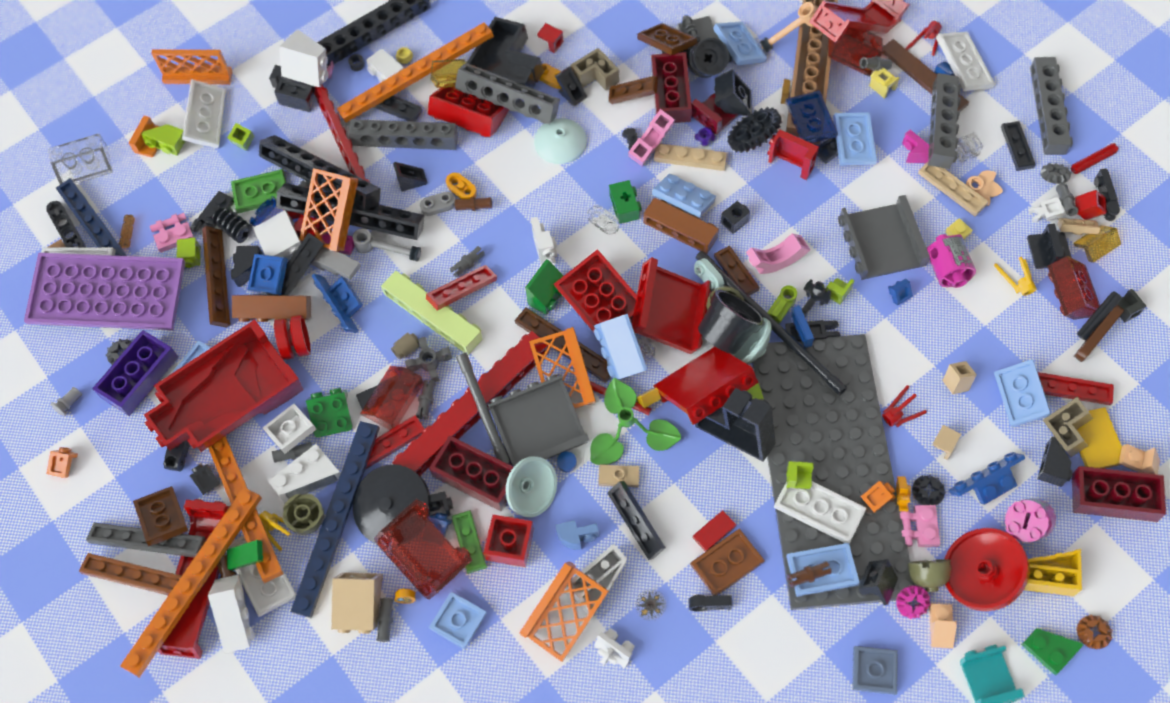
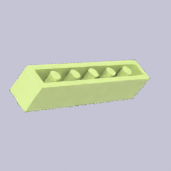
M395 271L381 285L385 296L462 352L467 353V355L483 340L481 329L476 324L467 322V319L462 314L453 312L449 305L437 311L426 300L427 292H425L424 288L418 283L414 284L406 274H400L398 271Z

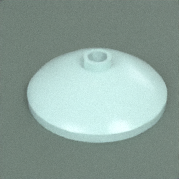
M557 118L550 124H543L539 127L534 137V145L538 155L545 161L554 164H566L576 160L583 154L587 145V137L584 129L577 122L570 119Z
M763 318L765 323L758 332L753 333L736 354L731 355L746 364H750L763 356L770 341L771 322Z
M531 456L519 461L511 470L506 484V497L511 509L524 517H535L545 512L554 500L557 491V476L553 466L544 458Z

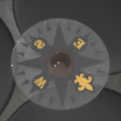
M644 590L637 596L635 608L643 619L656 620L665 613L666 600L657 590Z

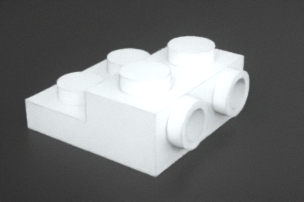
M538 217L531 218L532 232L540 265L548 259L555 266V257H558L555 237H551L549 230L545 231L544 225L539 223Z
M292 404L263 427L266 434L284 454L316 430L315 426L295 404Z

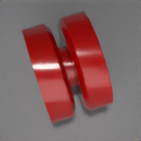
M302 315L291 316L290 324L285 318L274 320L276 343L280 356L284 361L294 359L296 352L300 357L311 355L309 333Z

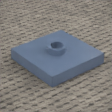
M854 646L852 690L896 695L898 650Z

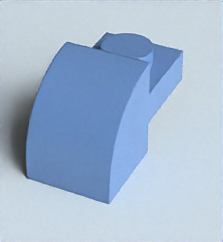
M575 520L555 524L559 541L569 549L580 550V541L592 542L599 537L597 523L578 528Z

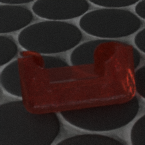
M416 499L380 530L374 540L413 586L426 599H431L472 561V558L466 548H454L427 518L429 516L428 506Z

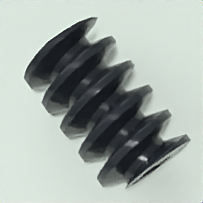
M219 208L212 217V222L237 243H243L253 230L252 225L243 220L241 216H238V213L233 212L232 208Z

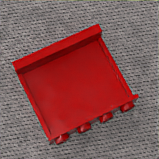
M651 257L642 264L632 321L633 331L644 337L691 354L700 349L703 343L698 326L707 312L706 304L707 298L710 295V281L707 280L703 284L692 281L658 267V259Z
M713 347L662 379L653 387L658 389L662 403L670 401L688 414L691 424L694 425L721 408L735 388L747 391L758 384V380L750 365L730 353Z

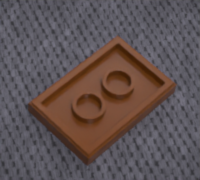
M739 528L690 562V565L712 595L717 596L762 565L765 560Z

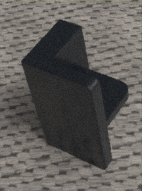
M281 78L274 91L278 103L306 112L311 111L309 100L314 92L313 87Z
M889 559L869 562L858 588L861 595H878L884 606L889 605L898 581V577Z

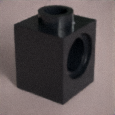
M737 200L721 213L720 223L734 234L749 222L750 211L746 205H742Z

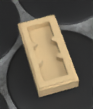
M1058 218L1057 225L1060 232H1072L1075 235H1082L1083 233L1099 234L1100 227L1096 220Z
M599 465V486H615L619 481H625L628 487L639 488V466Z

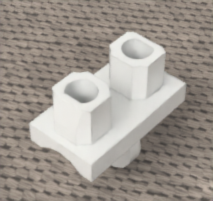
M611 628L605 633L601 631L594 644L599 649L597 653L603 657L600 663L605 665L609 661L613 665L618 663L625 668L630 661L635 646L626 640L622 645L615 642L618 634Z

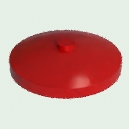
M980 528L965 533L950 546L944 558L950 560L951 577L946 583L948 591L959 603L972 610L995 611L1004 608L1022 594L1028 583L1030 564L1024 548L1012 535L999 529Z

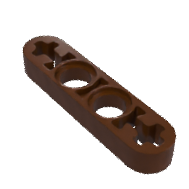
M1117 304L1085 340L1073 357L1083 362L1121 316L1124 309Z

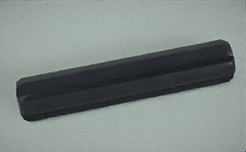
M1115 291L1110 293L1077 332L1079 338L1087 340L1122 299L1120 294Z

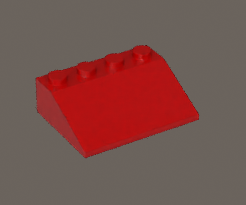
M455 77L451 78L429 96L427 115L437 120L456 123L457 126L467 131L476 132L483 137L490 138L499 129L509 112V109L506 107L495 105L488 100L479 99L475 95L464 93L455 88Z
M598 249L554 283L557 290L593 333L595 330L594 325L628 314L631 323L633 321L637 295Z

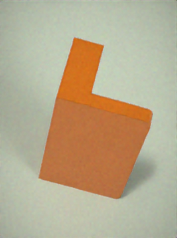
M144 115L129 141V145L136 154L154 157L158 148L147 146L142 137L143 131L159 127L154 125L149 116Z

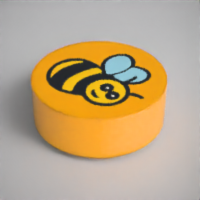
M399 589L395 592L394 600L397 603L410 604L415 602L416 593L411 589Z

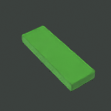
M471 510L452 515L467 574L486 569V562Z

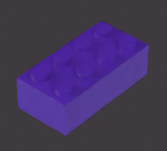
M142 330L92 389L101 399L130 416L179 357L172 347Z

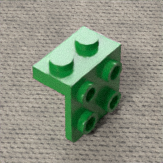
M341 387L330 389V393L322 394V391L310 394L311 397H308L306 404L310 421L316 428L313 432L315 437H323L352 429L353 425L346 400L348 398L347 389L341 390Z

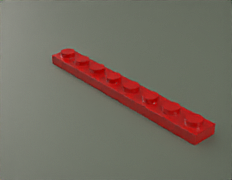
M323 84L320 87L314 86L316 100L349 173L370 183L369 179L365 178L363 166H360L358 163L357 153L352 150L351 140L346 137L345 127L340 124V116L338 113H335L334 103L332 100H329L327 88H324Z

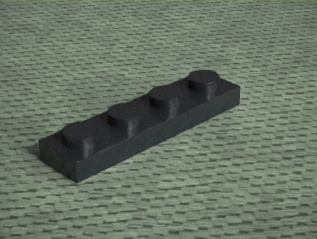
M310 233L307 234L287 263L281 295L291 294L325 245Z
M619 481L607 494L647 559L652 560L666 547L625 481Z

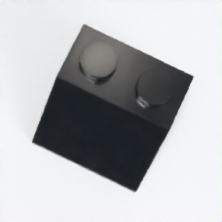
M731 69L716 77L714 86V102L716 106L728 114L745 116L748 113L752 114L751 89L737 73Z

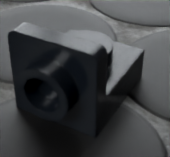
M202 463L191 470L193 473L189 475L203 495L221 484L208 464L205 466Z
M445 491L431 494V511H437L444 507L446 515L451 516L450 509H454L451 497L447 498Z

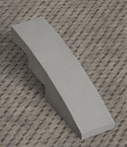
M325 247L321 249L311 264L322 271L327 270L336 276L340 274L349 280L353 278L361 267L360 262Z

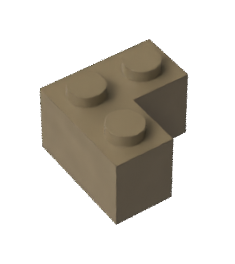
M599 48L571 64V68L582 87L596 80L606 91L610 89V86L619 83V69Z
M1078 397L1043 419L1044 423L1070 457L1088 447L1077 429L1091 421L1093 417Z

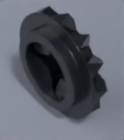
M931 474L920 476L912 486L914 498L922 505H938L942 502L946 493L944 484L939 481V478H935ZM928 484H930L931 489L934 490L932 491L929 497L927 494V490L923 489L926 488Z

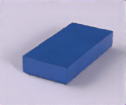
M800 305L795 306L791 313L793 323L805 348L812 347L814 336Z

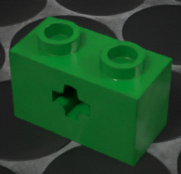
M630 180L610 184L609 196L618 224L638 220L642 207L640 201H636L637 192L635 186L631 185Z

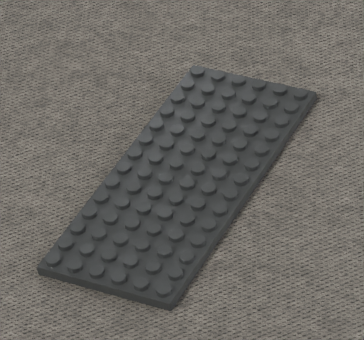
M865 334L827 337L826 339L813 340L812 347L805 348L832 375H835L847 386V390L840 396L784 341L769 343L764 355L752 363L763 398L772 406L776 444L768 454L767 461L774 505L787 482V466L789 461L814 463L812 471L813 482L867 508L849 544L858 579L861 583L869 562L889 559L898 577L890 600L896 601L902 589L915 584L911 580L908 571L910 558L907 545L905 544V537H902L904 528L902 519H900L899 505H897V492ZM878 481L888 482L894 488L895 492L893 494L896 498L890 500L874 513L861 496ZM775 509L790 610L881 602L878 595H861L858 589L859 585L796 596L795 588L789 585V582L793 580H787V574H791L787 554L845 543Z

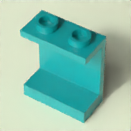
M995 644L984 648L985 651L977 653V650H972L964 653L965 656L959 662L975 703H1014L1025 697L1022 688L1016 690L1003 657V653L1007 650L1005 646L998 647Z

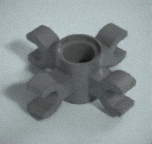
M425 337L419 338L418 341L421 347L419 358L406 360V367L409 373L423 368L429 372L432 381H440L436 369L440 361L452 359L450 349L445 347L435 352L428 347ZM427 358H433L431 361L425 362Z

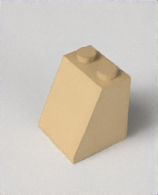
M342 572L332 579L331 630H338V633H350V630H359L358 633L368 634L378 626L376 621L377 617H379L383 573Z

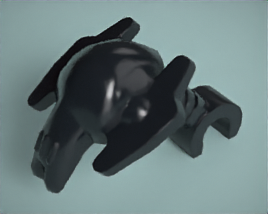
M810 279L804 286L803 290L806 291V296L810 297L802 308L805 318L815 302L820 301V305L829 303L831 291L826 290L823 282L817 281L813 284V280Z

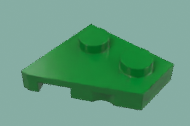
M1038 628L1021 644L1055 676L1084 646L1080 642Z

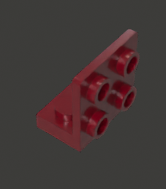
M713 93L702 103L697 99L691 103V116L717 135L738 115L725 113L721 108H718L714 102L715 93Z

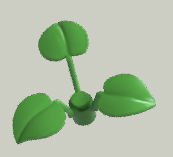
M613 378L607 387L604 403L610 413L618 415L617 434L615 438L608 433L597 435L591 443L590 461L597 465H609L618 461L624 452L623 445L617 442L622 427H631L634 423L645 433H648L646 437L647 444L656 451H664L671 448L681 440V434L674 425L662 419L653 420L649 425V430L646 429L637 418H634L632 408L637 401L635 391L630 386Z

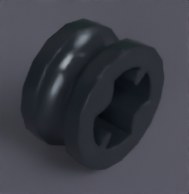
M353 54L348 58L351 70L360 71L364 68V60L360 54Z

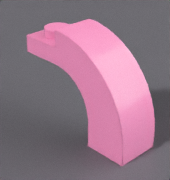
M792 233L773 248L767 250L750 248L746 253L749 256V262L752 266L756 267L759 274H768L790 266L806 255L811 249L801 235Z

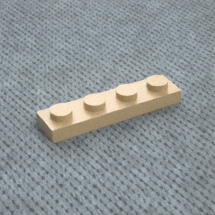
M661 143L655 149L654 162L720 171L725 170L727 152Z
M927 162L918 172L919 175L974 217L988 205L986 199L945 168L929 166Z

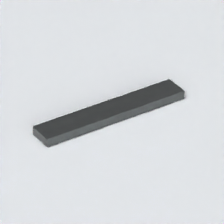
M94 522L86 541L90 544L195 558L206 542V539L202 536L180 534L148 547L141 528Z

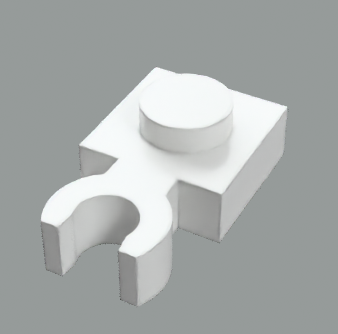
M1059 197L1040 202V208L1031 207L1028 209V214H1037V216L1032 217V223L1040 221L1042 217L1049 221L1065 216V210Z

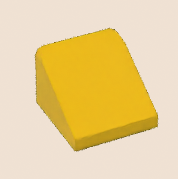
M651 388L637 396V402L644 408L661 399L657 388Z

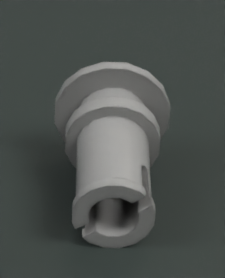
M72 387L62 398L57 399V403L51 402L50 404L58 414L65 417L67 415L65 411L71 409L70 406L82 396V393L77 388Z

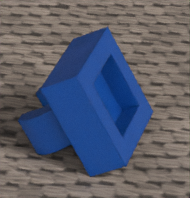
M907 279L897 281L892 287L888 286L889 294L892 295L893 303L896 305L913 297L911 284Z

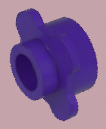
M701 128L694 135V139L700 141L702 146H708V143L716 138L709 128Z

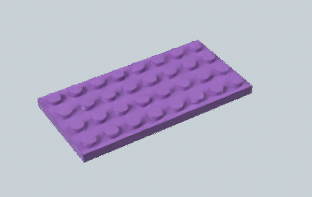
M38 252L24 322L33 325L173 331L185 260L183 258Z

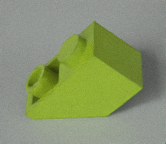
M169 124L146 130L142 133L147 146L161 149L166 154L177 156L186 142L182 140L184 130Z

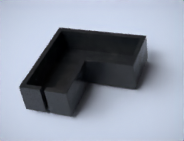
M494 17L489 25L494 37L478 45L468 59L467 64L534 89L536 86L535 82L539 81L544 70L540 57L521 53L528 40L525 24Z
M737 388L734 389L721 408L695 424L696 428L764 462L776 444L772 406L766 400L753 399L748 391H741Z

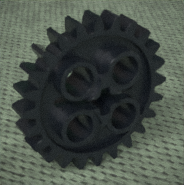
M769 107L765 109L760 108L759 111L755 109L752 114L748 113L747 117H742L741 121H737L736 126H732L733 130L729 131L730 135L727 136V142L735 152L740 151L742 153L745 150L747 153L751 148L755 150L756 146L761 147L762 143H768L767 139L773 138L772 135L778 133L776 129L781 128L782 117L777 109L773 107L770 109Z

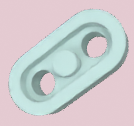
M703 258L695 262L694 271L703 282L710 281L709 289L711 291L717 287L724 286L723 277L707 259Z

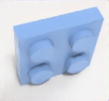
M450 592L429 629L466 650L486 617L487 612L457 594Z

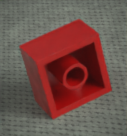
M492 514L483 553L486 561L526 568L534 533L533 521Z

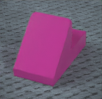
M912 130L907 131L902 142L905 148L910 150L906 162L927 163L929 144Z

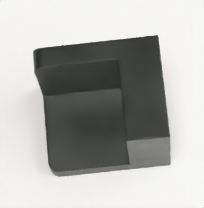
M1133 289L1128 290L1125 296L1118 302V305L1124 309L1120 316L1124 323L1140 315L1146 307V304Z

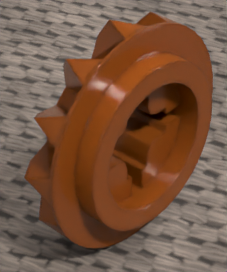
M1091 614L1079 621L1077 635L1085 646L1092 649H1102L1112 640L1113 629L1108 625V621L1102 619L1101 616ZM1097 625V630L1101 634H1098L1095 636V638H1093V631L1090 629H1093Z

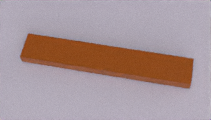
M91 553L87 554L79 569V572L83 575L164 595H169L181 578V575Z

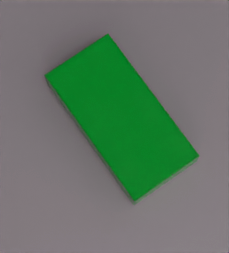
M255 540L227 549L228 570H236L263 561L261 540Z

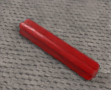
M1111 143L1072 164L1070 169L1074 174H1078L1117 153L1119 148L1115 143Z

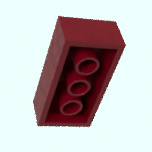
M686 52L674 55L652 54L651 72L652 76L658 78L657 94H654L655 116L661 109L675 119L674 123L691 122L692 106Z
M449 435L429 470L432 477L502 511L507 503V480L514 467Z
M1079 466L1072 474L1073 513L1158 522L1166 515L1164 475Z

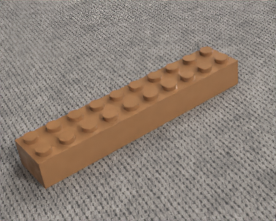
M802 0V4L811 2L818 9L822 1L838 3V0ZM803 23L799 26L786 132L807 142L820 144L823 133L833 40L815 26L810 27Z

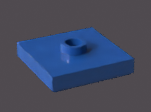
M254 254L247 290L281 295L288 259Z

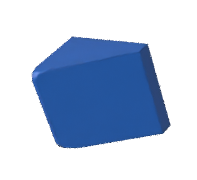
M944 61L936 65L935 74L941 73L955 76L950 64Z

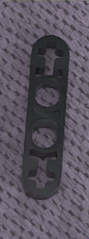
M59 201L48 203L46 211L66 248H75L74 243L78 245V248H86L64 206ZM57 208L60 214H56L54 209ZM67 219L64 225H58L61 220ZM69 232H74L71 238H65Z

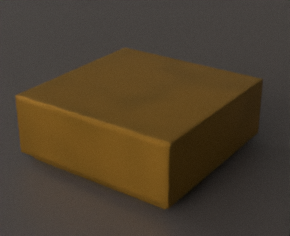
M784 79L780 104L788 103L790 79Z

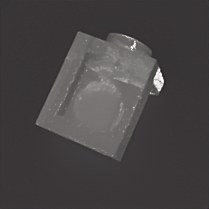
M643 336L641 343L638 345L646 364L655 358L656 347L651 340L648 341Z

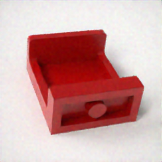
M779 129L776 135L773 134V138L769 141L771 146L767 152V155H769L768 162L772 164L775 157L792 163L802 168L800 178L807 180L815 167L819 147Z

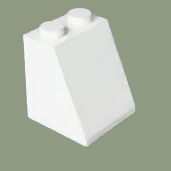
M296 30L279 46L282 76L320 87L328 79L326 49L300 30Z

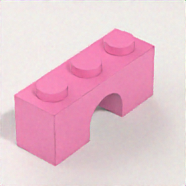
M660 109L650 122L643 136L638 138L629 150L628 157L643 167L672 128L675 119Z

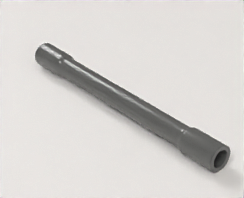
M467 353L456 356V359L465 376L490 438L494 454L497 459L508 464L511 461L501 442L474 375Z

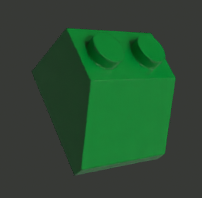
M548 259L544 261L525 287L528 305L545 315L550 310L553 311L555 309L558 299L562 296L554 286V283L561 279L563 275Z

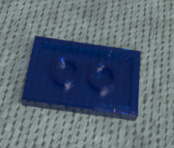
M820 91L786 99L785 103L801 139L814 143L838 136L837 129Z

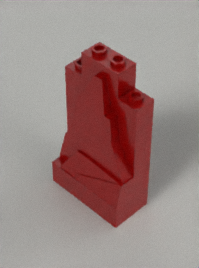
M254 319L155 384L154 387L157 392L154 394L161 403L144 414L147 419L144 423L151 432L155 430L158 435L155 439L162 448L166 446L169 450H172L187 440L193 449L198 448L202 452L257 414L263 413L265 415L304 389L299 378L291 367L284 362L268 340L265 332Z

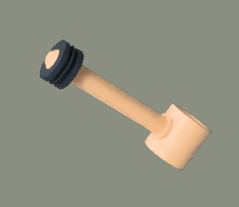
M811 2L802 4L798 10L800 17L770 39L765 37L761 40V47L768 53L770 49H773L774 43L801 24L805 23L812 27L813 25L809 21L817 11V8Z

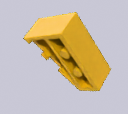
M1081 549L1029 559L1030 574L1024 591L1074 597L1082 590Z

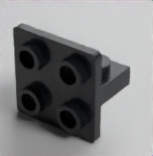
M1055 223L1047 224L1042 234L1028 235L1027 241L1035 269L1072 266L1073 260L1065 233L1059 232L1056 229Z

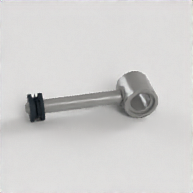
M364 228L358 229L353 233L356 250L360 253H368L375 247L407 255L413 261H418L421 256V247L412 246L410 249L377 241L372 238L370 231Z

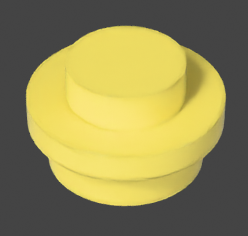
M402 47L397 51L396 59L399 63L407 64L412 61L413 53L408 48Z

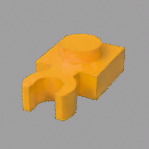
M897 476V505H899L900 511H908L911 486L907 485L906 477Z

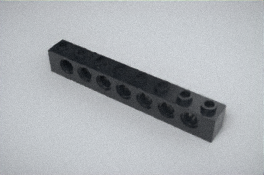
M389 0L318 41L317 43L326 49V57L328 58L327 69L332 61L335 64L388 32L412 20L419 14L426 12L431 8L430 0Z
M276 135L259 140V157L311 183L313 168L357 178L358 184L353 205L364 211L379 205L381 188ZM318 173L317 182L321 186L327 181L322 174ZM337 178L332 182L336 190L341 188L342 179ZM329 184L323 188V190L331 194L333 193Z
M284 183L277 191L276 208L304 214L309 188ZM319 191L314 194L313 199L316 204L323 200ZM324 192L326 197L331 195V193ZM336 196L328 200L332 208L338 205ZM326 203L318 207L322 215L330 211ZM380 204L366 211L353 205L349 225L418 240L423 231L425 215ZM316 210L310 213V216L320 218ZM332 214L325 218L326 220H335Z

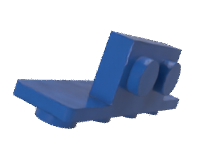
M314 273L312 275L315 281L314 285L322 292L323 299L331 306V311L340 320L341 327L346 332L357 333L359 330L351 317L363 304L347 279L340 277L330 286L324 276Z
M1010 452L1004 455L1002 460L988 464V468L972 473L971 477L967 480L956 482L954 487L949 489V492L952 495L961 496L974 489L980 504L985 505L1018 486L1010 467L1026 458L1023 454Z

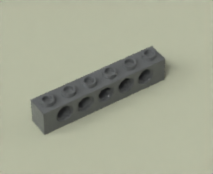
M1034 57L1030 66L1044 155H1066L1073 144V139L1069 134L1070 123L1067 122V107L1064 106L1065 94L1062 93L1061 89L1062 79L1059 78L1060 66L1057 64L1056 57Z
M467 63L462 65L457 72L455 88L464 93H470L479 99L488 100L495 105L506 107L510 111L519 112L529 118L532 117L544 124H550L557 117L560 103L559 98Z
M938 73L933 83L928 152L929 166L950 169L952 163H955L958 157V152L955 149L959 141L956 135L959 130L957 121L960 111H957V108L960 104L958 95L961 85H959V77Z
M351 119L348 133L352 146L456 150L458 140L456 123Z

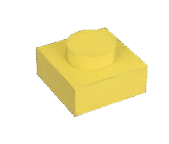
M959 218L946 228L945 233L949 236L960 234L964 240L973 230Z

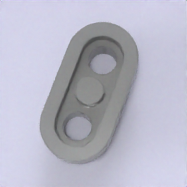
M450 192L432 195L422 199L420 202L421 212L426 216L446 212L455 207V197Z

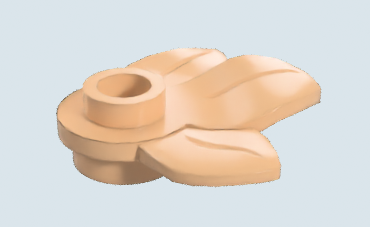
M990 170L982 171L978 176H971L966 182L967 186L988 201L987 206L990 205V197H996L1003 192V189L993 181L996 172ZM972 183H977L978 187L974 188Z

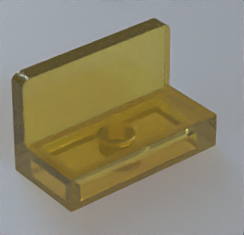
M465 60L432 61L430 80L435 87H455L458 69L465 64Z
M1100 225L1099 234H1086L1073 242L1075 247L1084 248L1088 262L1094 263L1121 245L1117 228Z

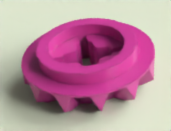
M907 586L897 596V609L903 616L909 619H920L923 614H927V610L931 606L930 596L920 586ZM916 597V600L921 604H916L912 609V606L907 602L913 601Z

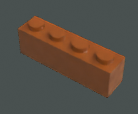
M654 197L643 213L644 224L699 251H704L706 254H708L718 238L719 228L715 225L706 223L678 207L675 208L664 200Z
M232 295V318H238L239 322H249L250 318H257V322H269L268 319L277 320L282 318L287 320L291 319V316L302 315L304 320L311 318V296Z

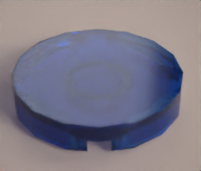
M271 196L270 199L264 201L256 210L255 218L250 217L249 223L254 227L259 225L276 207L277 199Z

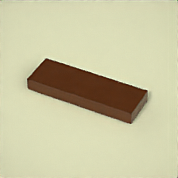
M651 76L610 86L608 102L615 104L657 94L658 78Z
M730 245L714 253V258L723 271L749 296L759 291V285Z

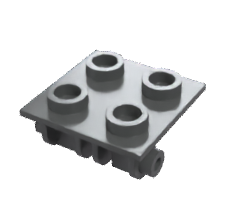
M685 15L682 18V23L677 24L680 31L697 38V43L707 38L720 40L713 30L714 25L710 16L692 20L689 15Z

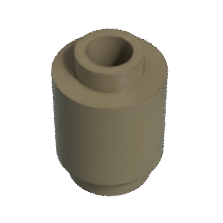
M407 332L393 343L394 346L391 347V351L399 360L408 357L419 348L417 336L414 333L409 334Z

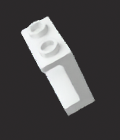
M285 210L253 227L265 255L284 257L289 261L300 246L301 241L293 226V219Z

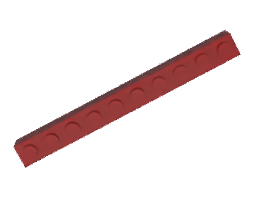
M533 331L528 335H523L515 347H511L501 360H497L493 364L491 370L480 376L478 385L487 407L488 404H491L492 399L499 396L503 398L536 366L529 341L540 337ZM543 342L535 344L536 351L544 355L548 345ZM469 387L460 399H456L446 412H442L437 417V421L423 430L422 435L418 439L412 440L403 453L400 452L396 455L392 462L393 465L405 466L421 476L430 468L449 435L460 439L481 419Z

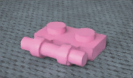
M185 213L171 215V218L163 221L158 220L156 224L150 225L152 232L158 230L160 232L153 235L160 253L177 247V239L194 238L188 222L181 224V221L187 219ZM175 224V227L168 230L165 229V227Z
M915 505L914 513L909 512V510L901 511L900 519H902L904 528L902 537H905L907 547L913 546L912 539H917L918 547L940 546L936 505ZM915 521L916 531L911 530L910 522Z

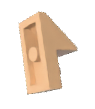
M1125 444L1121 449L1119 464L1136 472L1158 474L1160 458L1156 448L1143 451Z
M931 603V606H929L931 647L953 649L957 622L953 621L952 605Z

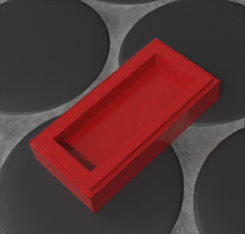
M722 510L697 531L692 538L706 552L736 527V524Z

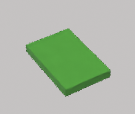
M280 169L231 181L236 212L239 214L276 205L277 191L286 183L284 170Z

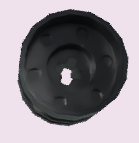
M716 38L704 39L690 49L687 57L688 66L696 76L701 78L712 77L721 73L727 67L729 51L721 40ZM708 56L709 59L707 60V62H704L703 59H705V57Z

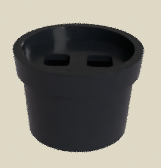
M716 290L710 300L711 305L698 326V331L718 349L730 354H736L753 333H757L765 322L762 316L741 298L724 290Z

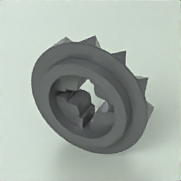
M1048 163L1042 167L1040 175L1047 182L1061 184L1069 181L1071 172L1063 164Z
M120 338L119 341L112 342V345L107 348V354H105L108 362L113 365L120 357L118 352H120L121 347L125 351L132 342L128 339L122 340Z

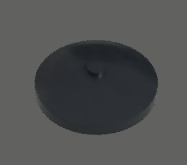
M385 465L371 471L360 482L353 499V516L359 531L370 541L384 546H398L414 539L425 527L431 511V496L426 482L417 472L401 465Z

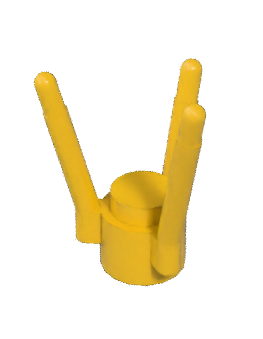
M1019 257V261L1025 277L1018 280V285L995 263L994 267L1012 285L1017 294L1021 292L1023 296H1027L1037 290L1027 261L1023 257Z
M263 511L259 516L269 540L281 551V546L269 531H273L276 528L287 536H290L291 533L278 525V521L284 523L282 517L275 513L270 514L268 511Z

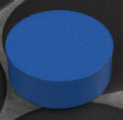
M568 451L562 452L557 457L558 468L562 472L573 471L577 466L576 456Z

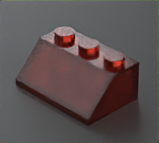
M848 28L839 43H835L829 38V58L864 75L871 76L873 70L861 68L859 62L863 57H881L883 53L882 37L867 30Z
M1069 256L1048 265L1047 267L1050 272L1048 277L1054 284V294L1060 301L1061 313L1073 320L1090 318L1098 309L1100 303L1086 265Z
M390 366L360 412V415L388 430L398 426L423 386L422 376L405 367Z

